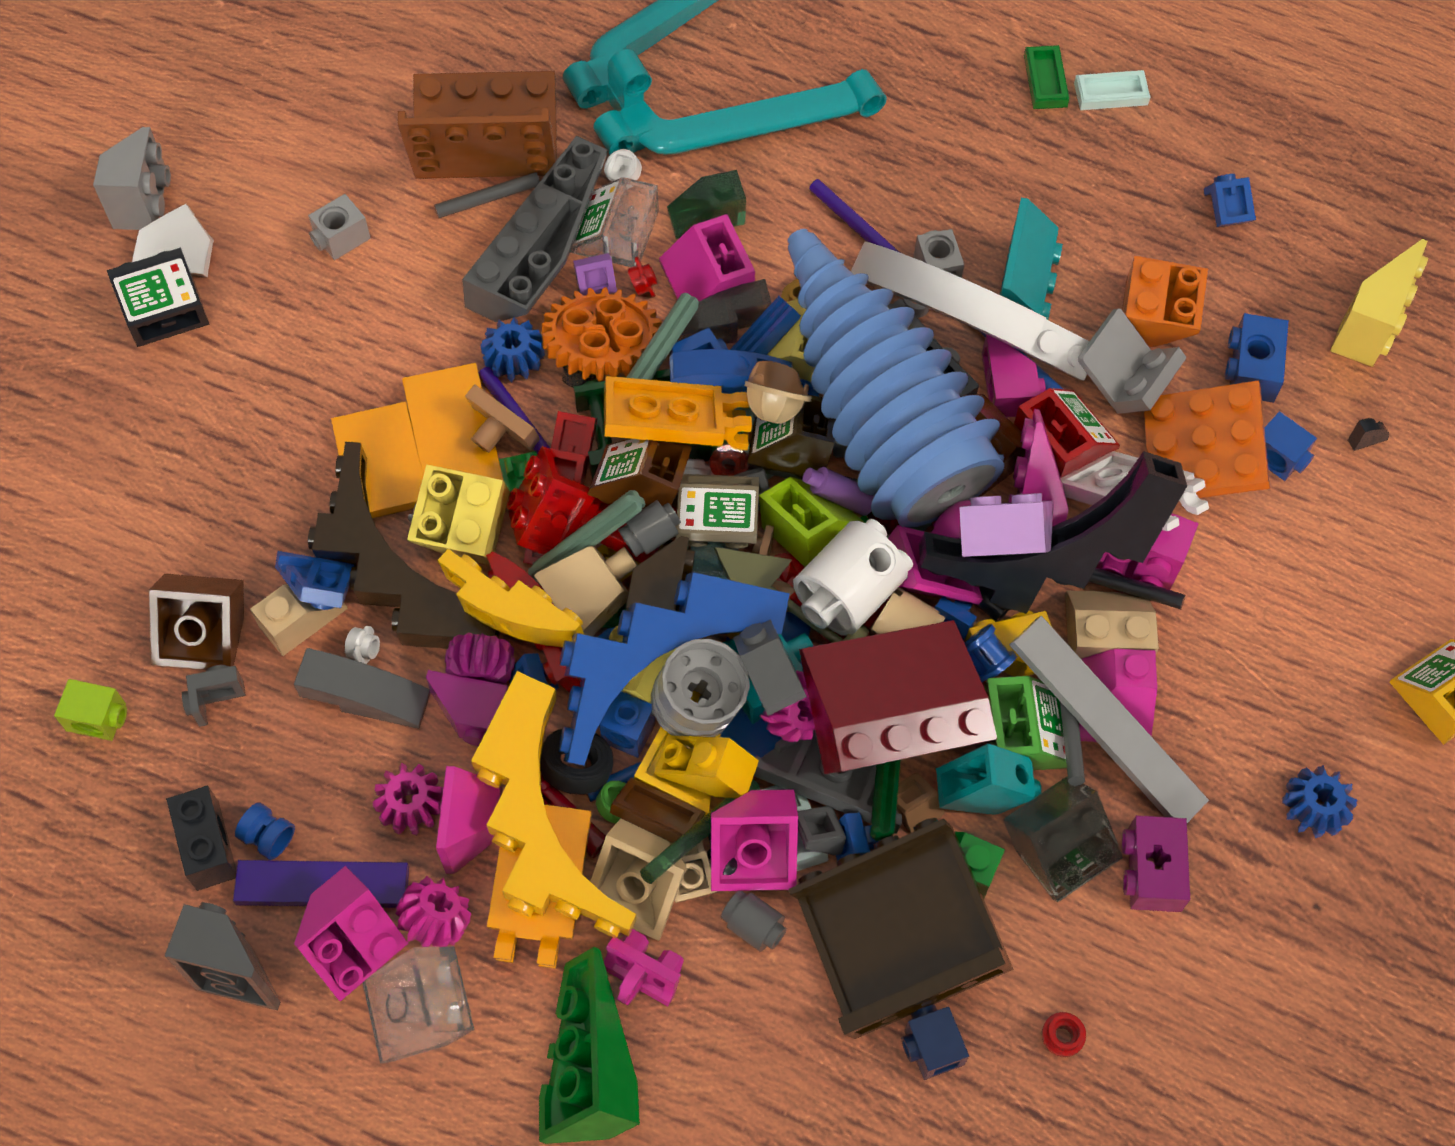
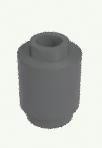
M656 500L643 508L639 514L626 522V525L618 531L631 552L637 557L643 552L646 555L678 535L679 533L675 526L680 524L681 521L669 503L662 506Z
M743 891L736 892L721 914V919L727 922L729 930L760 952L766 947L773 950L782 940L787 930L783 926L785 916L753 893L747 895Z

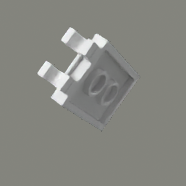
M1112 451L1061 478L1066 497L1090 505L1095 504L1104 498L1128 474L1138 458ZM1184 471L1187 488L1179 501L1188 512L1199 515L1209 509L1208 501L1201 500L1196 494L1197 491L1205 488V480L1195 478L1194 473ZM1170 515L1162 530L1170 531L1179 526V518Z

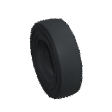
M563 729L556 730L547 736L542 746L540 758V772L545 781L563 792L581 795L596 792L607 783L613 769V751L606 740L597 733L594 734L587 756L591 761V766L585 769H578L567 766L561 760V756L565 754L559 752V743Z

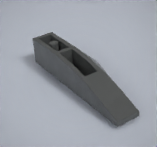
M578 136L573 139L462 279L465 308L494 322H498L499 319L504 321L529 313L566 264L605 162L607 149Z

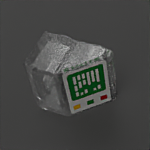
M622 177L594 189L570 253L586 257L609 253L612 263L628 267L635 266L634 258L638 256L640 261L642 260L659 213L658 185Z

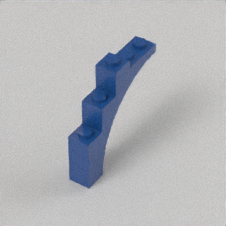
M692 572L686 575L685 581L679 580L676 588L674 604L680 605L679 612L641 603L630 604L629 611L622 610L617 634L623 636L622 643L579 633L574 634L571 642H564L560 657V665L566 666L564 676L580 679L579 686H572L567 710L574 711L571 727H564L560 738L559 752L565 753L563 761L585 766L594 734L610 704L628 682L656 658L691 640L714 634L742 632L752 624H762L770 619L778 635L782 634L790 593Z

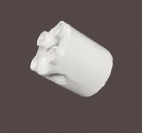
M869 519L866 523L850 521L793 579L794 590L798 599L803 604L801 606L803 614L812 624L821 629L828 627L840 635H853L907 578L908 571L913 567V562L905 552L897 549L887 538L886 529L874 519Z

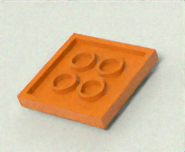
M1259 380L1160 395L1151 410L1144 411L1147 452L1182 464L1184 471L1194 473L1195 478L1205 480V488L1196 492L1199 498L1270 489Z

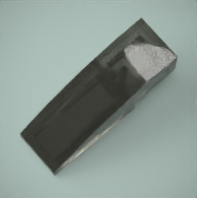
M762 279L741 284L700 301L696 313L677 342L707 328L711 329L716 339L721 338L725 344L737 342L738 329L751 327L772 304L766 280Z

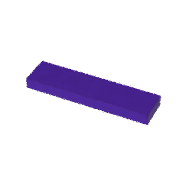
M238 860L233 902L235 905L307 906L310 895L346 866L371 891L382 908H396L408 887L409 865L407 862Z

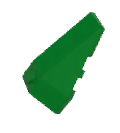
M592 947L565 963L555 1013L561 1019L559 1034L556 1043L549 1044L547 1058L553 1060L549 1085L542 1084L539 1095V1142L545 1144L609 1140L640 1124L637 1077L601 950Z

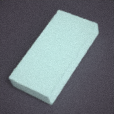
M1144 70L1076 75L1074 81L1080 110L1145 106L1149 104L1151 98Z

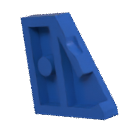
M282 551L277 552L275 568L301 602L310 603L313 607L322 610H330L334 607L342 608L350 586V572L354 564Z

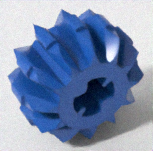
M513 317L510 324H504L499 319L497 329L487 328L485 333L486 339L481 340L480 347L481 353L484 355L483 362L485 367L493 369L495 376L500 378L507 374L508 379L512 383L515 375H521L527 380L529 370L539 371L541 366L540 360L544 359L545 349H543L541 333L539 330H533L529 320L519 325L515 317Z
M1324 765L1318 766L1314 773L1306 767L1298 773V778H1291L1286 784L1288 793L1283 796L1282 804L1291 808L1286 814V820L1298 819L1301 822L1298 825V832H1304L1308 827H1311L1315 839L1322 837L1325 831L1333 836L1342 830V826H1348L1353 820L1351 811L1357 806V799L1348 796L1353 789V784H1341L1338 781L1341 776L1340 771L1328 776ZM1320 799L1323 803L1319 805L1316 800Z

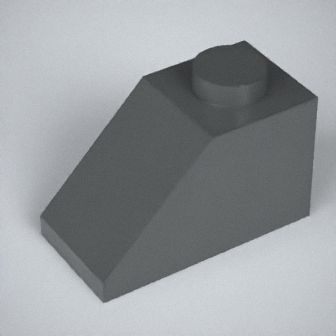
M771 619L762 624H752L746 627L741 634L733 637L740 658L768 716L807 697L793 663Z

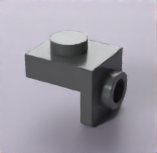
M212 666L206 672L186 676L188 691L182 692V702L186 715H192L199 727L206 726L208 721L205 704L246 696L244 681L236 666Z

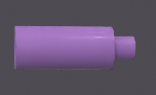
M825 467L818 470L808 468L804 472L803 482L810 485L812 493L862 516H866L871 512L874 496L861 492L858 482Z

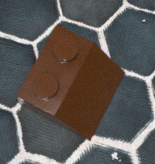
M164 574L149 589L151 665L205 670L216 665L234 666L244 620V580Z

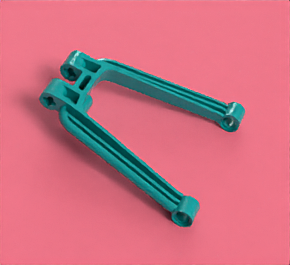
M657 0L603 34L595 41L591 48L590 61H578L571 64L565 69L562 76L565 85L579 107L587 109L609 101L614 109L600 115L593 126L595 133L605 149H607L609 155L620 149H627L634 153L644 148L662 155L680 154L840 118L859 112L863 117H869L878 113L887 101V96L870 72L866 69H861L837 84L678 119L667 120L658 117L644 101V92L649 89L652 78L638 55L718 0Z

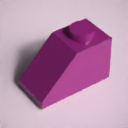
M428 670L426 680L430 692L459 738H463L470 745L479 746L508 690V686Z

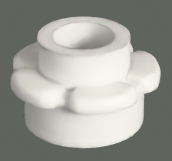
M365 626L364 629L354 627L350 630L345 641V655L347 658L367 664L370 659H374L377 656L380 648V639L378 636L373 635L374 629L371 626Z

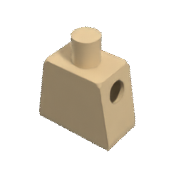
M588 546L537 572L534 576L544 591L551 597L553 604L561 611L565 607L572 610L583 621L581 627L584 635L594 636L627 602L629 592L620 579L633 571V568L638 566V564L625 547L606 560L594 546Z

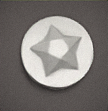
M627 149L613 152L607 158L604 165L606 177L612 183L619 181L617 187H628L634 184L642 171L640 160L633 152Z

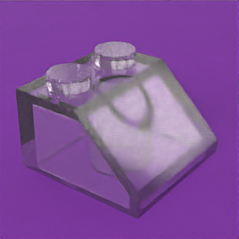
M454 946L413 947L378 969L363 982L380 1063H389L447 1046L475 1030Z

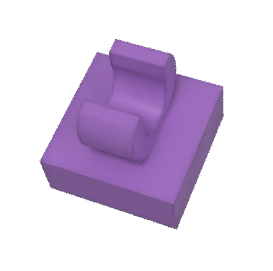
M609 253L573 261L578 291L583 296L587 295L588 288H592L596 294H601L604 287H607L609 294L617 291L612 259Z

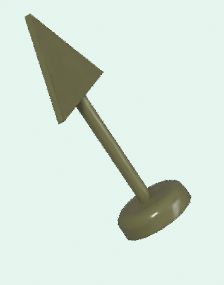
M718 547L714 548L728 580L776 591L778 590L772 585L792 561L791 559ZM788 600L787 610L831 643L866 637L870 632L869 628L862 625L853 635L847 634L843 639L828 627L821 629L812 624L803 614L801 607L792 600Z

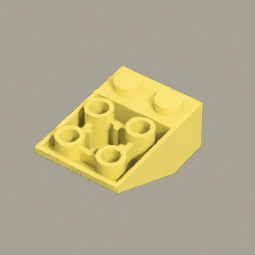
M1421 239L1362 282L1339 326L1330 349L1331 352L1373 367L1380 354L1387 356L1395 335H1399L1406 321L1407 314H1404L1405 309L1410 306L1418 286L1415 285V278L1419 279L1427 264L1428 257L1422 256L1428 242L1427 240Z

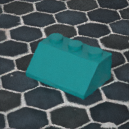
M1021 197L1010 241L1000 295L1046 317L1048 320L1051 303L1045 302L1046 294L1053 295L1057 273L1051 272L1052 264H1059L1063 244L1056 242L1059 227L1029 199Z

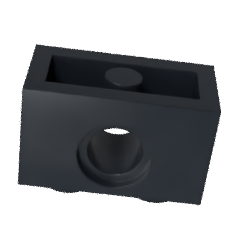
M207 785L166 798L184 873L194 888L199 891L236 879L237 870L220 804L209 786Z

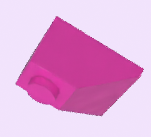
M900 525L896 526L888 539L897 549L905 552L913 562V567L908 571L907 578L899 586L901 589L916 594L939 598L945 597L950 600L980 604L983 598L979 587L972 586L963 580L947 575L933 574L927 569L920 567L919 543L924 534L923 531Z
M1111 649L1081 658L1152 737L1157 696L1155 650ZM1079 723L1081 741L1097 742Z
M446 766L436 845L446 874H455L493 843L492 839L494 836L489 834L487 823L503 793L502 785L500 788L487 785L476 777L477 774L455 766Z
M751 790L711 813V891L788 890L796 886L798 812L794 790ZM732 858H735L737 870L731 875H723L727 863Z

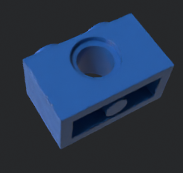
M1244 313L1238 327L1232 326L1228 339V348L1233 349V358L1229 357L1225 370V380H1230V385L1259 380L1262 401L1274 403L1284 384L1289 320Z

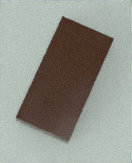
M630 777L614 799L610 809L611 814L684 849L702 824L705 815L704 811Z

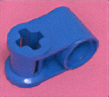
M992 624L983 627L964 642L981 682L1000 674L1017 658L1015 652L1008 651L994 634L996 629Z

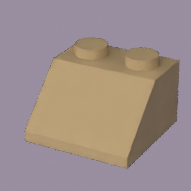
M1066 590L1068 645L1080 658L1111 649L1155 650L1157 653L1159 646L1156 611L1149 600L1124 592Z

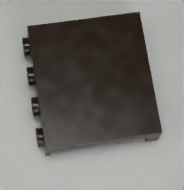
M937 818L926 819L913 827L914 832L901 838L897 835L884 838L875 844V850L862 856L860 853L847 855L836 862L837 867L825 873H822V871L810 872L798 879V885L788 889L790 895L799 901L843 1015L838 1018L844 1035L857 1039L905 1018L921 1008L939 1003L1014 970L953 826L944 818L941 820Z

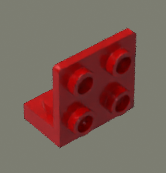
M542 446L537 456L533 455L528 460L524 470L525 478L519 489L514 488L510 493L506 508L509 512L511 527L513 528L517 545L545 555L578 529L595 497L588 495L589 487L558 475L550 449Z

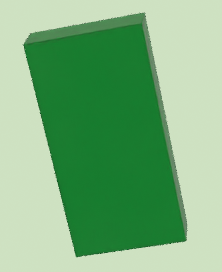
M1059 45L1025 47L1024 60L1033 109L1068 108L1069 94Z

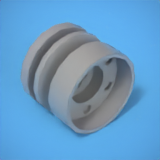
M695 639L678 646L664 663L662 670L655 679L651 692L652 712L659 725L670 735L716 737L720 735L745 704L750 688L748 672L740 655L728 645L712 639ZM693 691L701 694L698 703L691 700Z

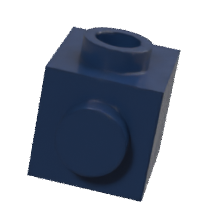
M930 1005L911 1014L912 1020L908 1021L904 1030L906 1035L901 1037V1041L910 1062H917L923 1080L957 1069L966 1064L969 1054L949 1006L937 1010L935 1005Z

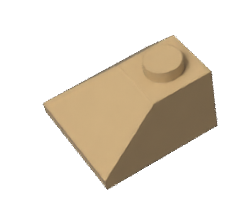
M620 819L605 837L590 882L608 898L636 913L634 930L659 941L687 866L669 841Z

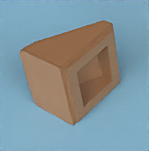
M917 772L899 783L897 811L898 814L902 815V823L910 833L914 832L913 827L916 824L930 818L939 819L944 815V809L939 808L938 792Z

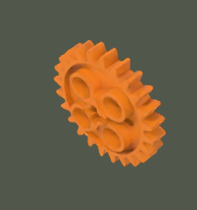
M607 287L602 289L601 294H596L592 288H588L587 295L584 296L580 292L574 291L573 300L562 296L561 305L552 303L551 312L544 314V322L542 323L543 349H547L548 359L556 358L557 368L568 365L569 375L574 374L578 370L582 371V379L584 380L590 374H596L598 382L603 380L604 375L618 377V373H623L625 376H628L661 326L662 319L656 318V309H648V301L636 303V294H631L624 298L622 297L621 289L617 290L614 295L609 294Z

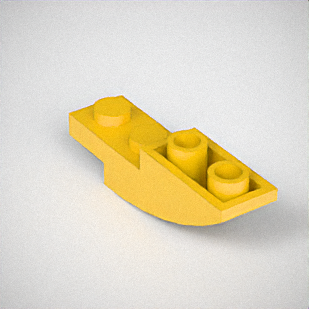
M447 549L437 560L445 577L460 588L456 595L464 611L491 628L521 640L555 647H563L565 641L571 642L574 634H584L581 627L583 621L580 617L566 607L561 611L554 606L551 597L540 587L533 586L531 589L518 580L510 589L497 576H493L490 579L481 573V567L466 554L459 557L450 549Z

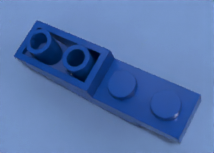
M703 349L672 353L669 358L670 382L721 386L722 393L726 394L747 392V387L744 384L745 381H748L749 375L757 362L773 361L792 367V362L769 355L739 350ZM800 378L803 387L805 384H808V394L819 397V393L813 389L811 382Z

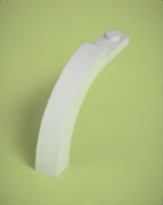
M864 241L851 272L854 275L859 273L867 274L869 279L866 284L876 289H890L893 295L948 316L1077 379L1085 380L1087 373L1079 364L1078 357L1090 341L1047 320L1046 317L968 280L905 254Z

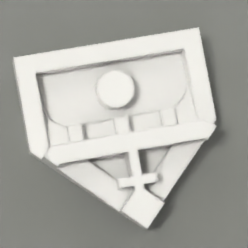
M184 204L139 230L132 262L181 247L192 276L208 277L214 240L197 220L190 207Z

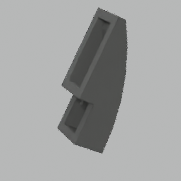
M306 648L294 682L299 697L338 705L341 712L417 729L420 728L431 693L430 689L385 670L310 648Z

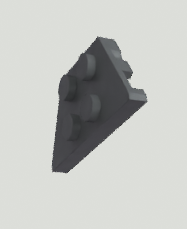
M813 730L812 740L799 739L798 742H789L781 739L776 742L775 748L761 758L758 755L755 757L759 760L754 774L755 777L784 789L794 790V793L830 806L843 813L860 812L862 820L871 824L876 765L824 774L815 730ZM896 811L895 834L898 833L902 823V815L898 814V811Z

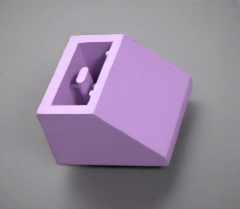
M1042 493L1012 495V503H1001V496L970 498L971 505L959 507L962 557L1046 553L1051 551L1053 500L1042 501Z

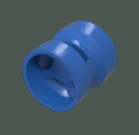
M257 802L239 820L235 829V837L246 845L254 844L258 847V852L269 860H274L289 845L295 832V825L285 818L277 819L272 815L270 808L261 802Z

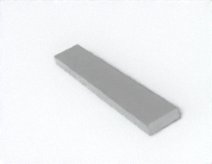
M1042 616L1036 618L1009 644L1165 817L1187 818L1188 823L1209 801Z

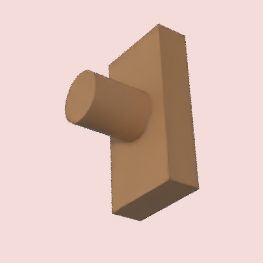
M474 384L465 395L472 408L487 418L471 438L476 445L487 453H490L505 433L509 434L530 451L539 442L540 438L534 427Z

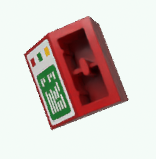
M1049 388L1018 407L1014 425L1021 431L1025 418L1032 419L1034 409L1040 410L1060 478L1112 451H1116L1120 447V444L1074 390Z

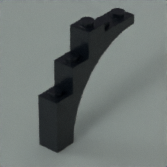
M1143 451L1128 474L1104 498L1079 515L1052 527L1051 551L1046 553L962 557L961 538L924 532L919 543L920 567L936 575H947L963 580L975 587L988 588L989 603L995 604L1004 610H1015L1027 614L1046 578H1050L1061 585L1070 584L1084 589L1105 552L1121 560L1130 559L1143 563L1187 488L1182 464Z

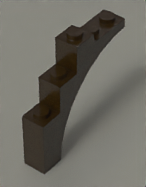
M345 442L343 455H338L336 459L335 473L336 478H339L338 490L332 491L330 496L331 514L318 513L316 526H311L309 529L308 548L313 551L315 557L354 564L350 572L349 585L350 590H354L360 604L400 607L393 610L392 631L397 633L403 646L448 649L449 642L453 640L454 636L467 633L478 635L483 633L487 636H496L499 639V631L480 622L464 611L456 592L440 587L415 572L391 550L376 528L370 513L366 490L367 457L362 444L358 442Z

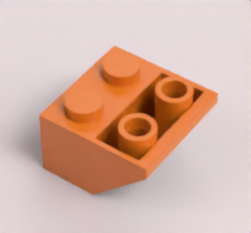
M1134 256L1126 279L1122 311L1149 347H1157L1200 333L1208 268Z

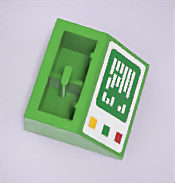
M1030 676L987 678L984 689L989 698L997 739L987 741L988 744L1029 757L1032 761L1033 770L1067 768L1059 699L1041 680Z

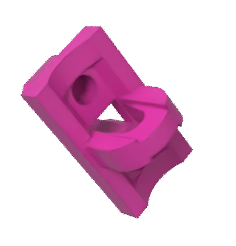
M632 929L629 937L626 935L621 939L613 937L606 947L607 955L604 964L608 973L623 981L619 987L620 993L617 1000L628 1006L638 992L641 991L668 1007L675 996L681 977L680 971L684 962L683 957L671 950H664L658 960L644 954L648 948L649 941L646 936Z

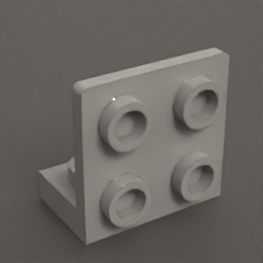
M1118 308L1113 309L1079 355L1078 362L1117 414L1151 410L1187 357L1180 347L1151 350L1124 312Z

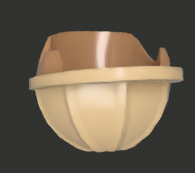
M773 361L757 362L749 375L748 381H745L744 384L747 387L748 403L753 413L759 419L781 424L791 420L800 412L805 402H811L812 399L808 395V384H805L804 387L802 386L799 374L795 369Z

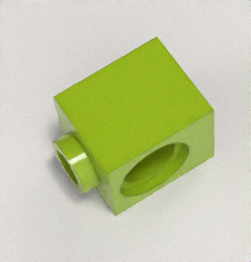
M68 679L54 717L67 732L113 741L117 728L120 729L126 720L127 706L116 688Z

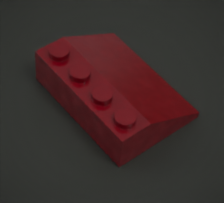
M954 620L799 649L824 774L848 771L997 739L988 695Z

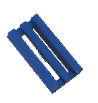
M778 296L730 350L767 355L800 319L801 315Z

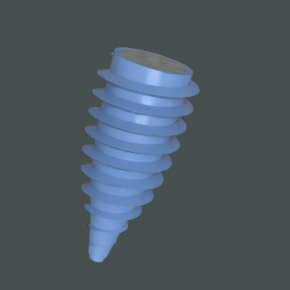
M800 229L792 233L787 240L789 243L788 251L795 268L794 275L799 280L801 287L798 302L802 308L806 309L799 325L801 334L808 338L804 348V360L814 368L811 378L813 389L817 393L824 395L821 403L823 415L826 418L836 419L832 430L833 438H835L837 443L848 446L844 458L846 465L853 470L861 471L858 477L860 491L874 496L871 504L873 515L882 520L896 519L900 526L913 528L936 521L948 507L959 501L970 500V498L981 495L1003 472L1004 456L999 455L990 442L999 430V421L996 419L977 421L975 419L983 408L984 398L979 395L960 397V393L968 383V375L964 372L943 373L951 361V352L946 349L926 351L933 340V330L927 327L908 330L907 328L914 319L915 311L910 307L889 309L887 306L893 298L892 290L882 288L871 291L865 286L869 276L865 273L854 275L843 265L845 260L837 259L814 233L808 232L807 229Z

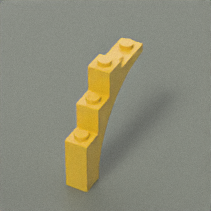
M517 671L471 760L474 771L478 772L476 777L480 781L495 788H500L501 784L506 785L487 823L489 834L494 836L492 842L511 852H515L517 847L522 849L502 890L504 897L510 900L507 906L527 917H531L533 912L544 916L550 902L553 901L557 903L554 909L570 918L578 920L581 914L596 921L594 928L606 935L617 938L619 933H622L629 937L636 923V913L608 898L581 874L561 847L547 817L541 793L540 758L545 729L557 700L556 690Z

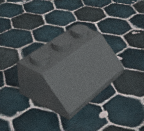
M201 902L199 908L184 904L165 953V957L195 990L278 1011L281 1002L255 951L244 938L245 934L240 932L235 926L236 923L226 915L227 911L220 906Z

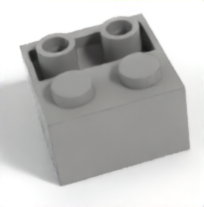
M150 127L140 128L99 156L93 186L113 229L140 230L157 220L159 216L162 217L164 215L165 201L163 193L164 188L170 185L171 172L169 166L164 164L161 145L155 141Z

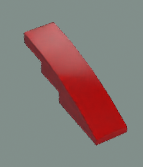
M558 411L551 448H549L558 475L584 485L589 465L588 452L592 451L598 419ZM526 548L523 563L533 564L543 555Z

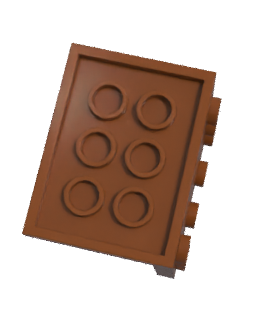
M555 71L413 74L414 118H407L405 111H398V128L415 179L525 176L534 172L538 176H545L557 161Z

